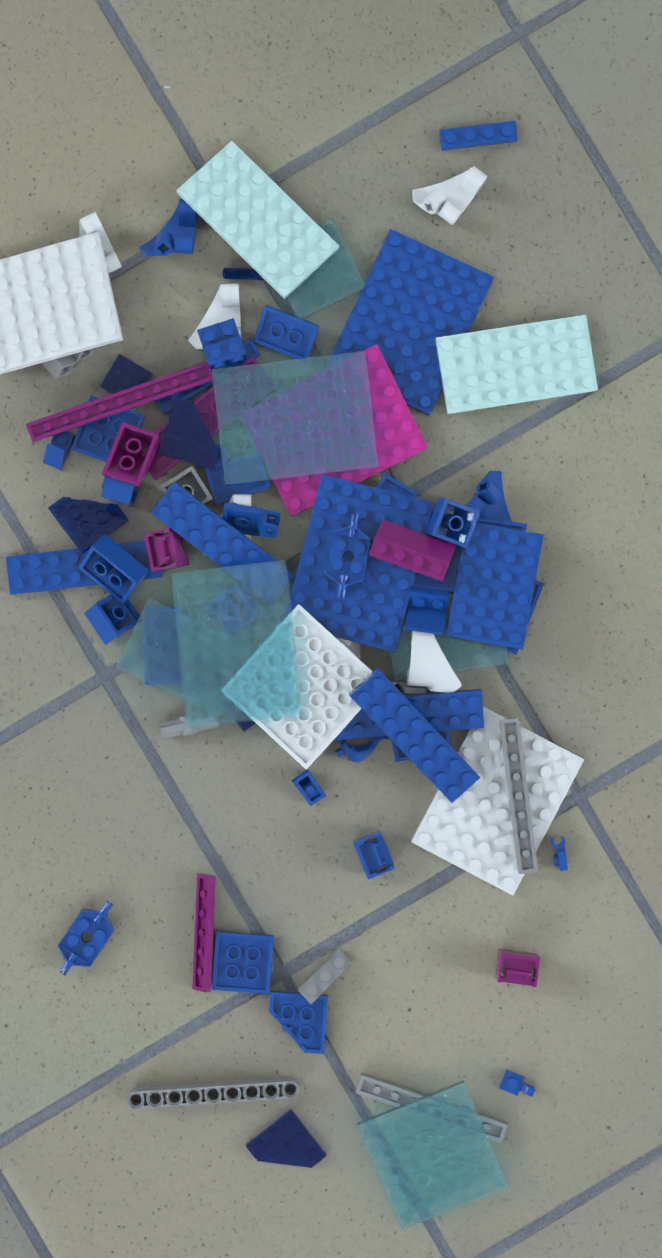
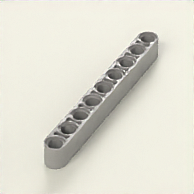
M294 1077L136 1087L130 1091L127 1103L133 1109L291 1099L295 1098L299 1093V1081ZM287 1084H293L295 1085L296 1089L294 1091H288L286 1090L285 1086ZM273 1085L277 1090L270 1093L266 1090V1087ZM250 1086H254L257 1089V1092L255 1094H250L247 1091V1088ZM236 1088L238 1094L230 1095L228 1089ZM216 1089L219 1095L213 1097L208 1091ZM196 1090L200 1096L193 1098L189 1092ZM178 1092L180 1094V1098L173 1099L170 1093ZM158 1093L161 1099L158 1101L153 1100L151 1094ZM138 1094L142 1100L135 1102L132 1099V1095Z

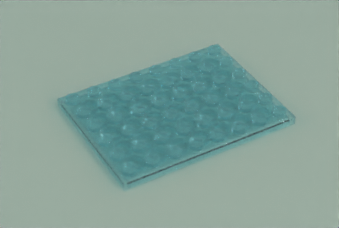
M365 351L212 369L225 485L378 467Z
M286 560L171 573L187 727L302 715Z

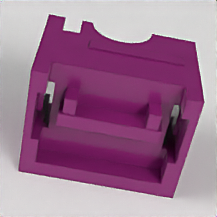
M166 528L144 534L151 572L167 571L190 565L188 554L184 552L182 547L184 538L174 530Z
M499 949L495 974L497 982L537 987L540 957L537 953ZM502 964H504L503 976H501Z

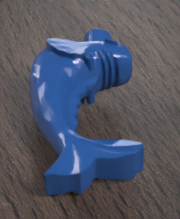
M388 736L373 737L371 742L360 747L350 746L347 741L342 740L340 743L341 747L335 753L338 757L345 754L349 761L360 762L373 752L381 739L389 740L390 738Z

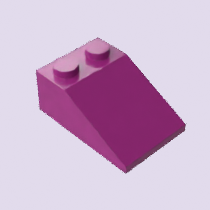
M122 423L102 475L139 487L160 444L159 434Z

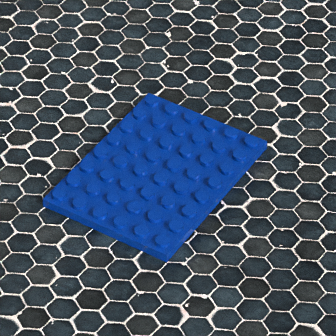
M390 229L326 368L329 369L378 345L407 406L430 416L443 388L435 338L469 332L494 276Z
M322 474L285 619L300 604L335 637L396 653L409 604L410 590L414 584L416 573L368 555L364 581L348 586L345 599L337 598L338 584L325 574L332 532L348 527L351 521V513H353L355 517L356 514L360 515L358 529L371 538L370 549L382 520L425 534L430 522L434 502ZM351 551L345 552L343 555L344 561H353L354 554Z

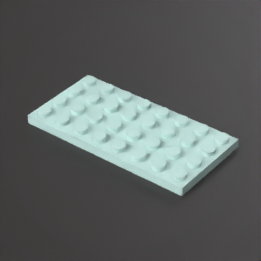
M233 141L227 144L177 189V194L284 299L339 249V245Z
M586 315L435 338L447 415L598 391Z

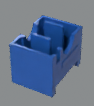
M105 476L101 487L103 489L101 497L108 501L133 508L139 487Z
M380 830L353 840L368 879L395 869ZM374 837H377L376 840L374 839L371 842L365 843L366 840H370Z

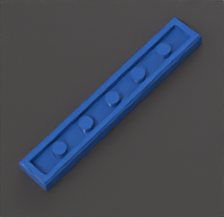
M250 338L243 342L246 356L243 357L244 360L232 363V361L225 362V366L218 369L211 367L215 378L214 381L156 400L155 402L162 413L166 415L219 382L252 356L255 359L261 354L252 339Z

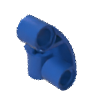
M180 199L177 209L163 229L146 244L140 246L139 250L145 255L167 256L170 253L193 254L197 212L183 199Z
M489 471L477 485V493L466 506L480 511L479 518L512 522L503 492L502 471Z

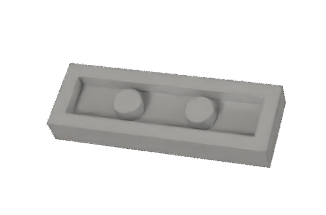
M338 950L298 989L299 993L312 1004L353 963Z

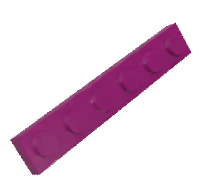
M203 873L197 874L192 989L211 992L216 876Z

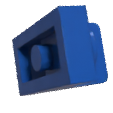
M68 431L54 435L51 443H47L43 463L62 470L76 435Z
M308 769L292 780L310 806L326 796Z

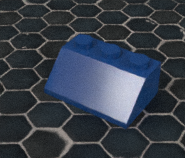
M105 534L91 546L79 566L82 572L122 604L128 600L149 572L145 566Z

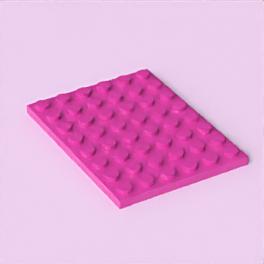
M378 345L240 413L291 517L314 506L322 474L360 483L428 449Z

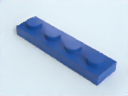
M516 121L442 129L439 131L442 151L511 143L518 140Z

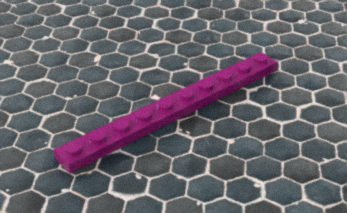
M204 362L26 423V426L34 443L212 382L215 378L211 367L209 368L208 363Z

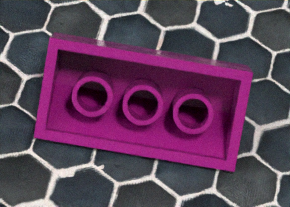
M382 520L369 556L443 582L456 545Z

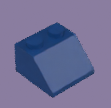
M439 497L425 534L467 548L480 511Z
M112 595L95 603L84 613L105 645L142 622V619L129 600L122 604Z

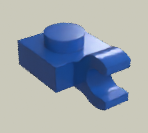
M561 836V843L555 844L554 838L551 837L550 843L556 848V855H553L554 866H558L560 871L568 870L565 838Z
M506 1069L499 1086L500 1089L516 1096L521 1091L533 1097L535 1092L534 1086L523 1082L524 1076Z

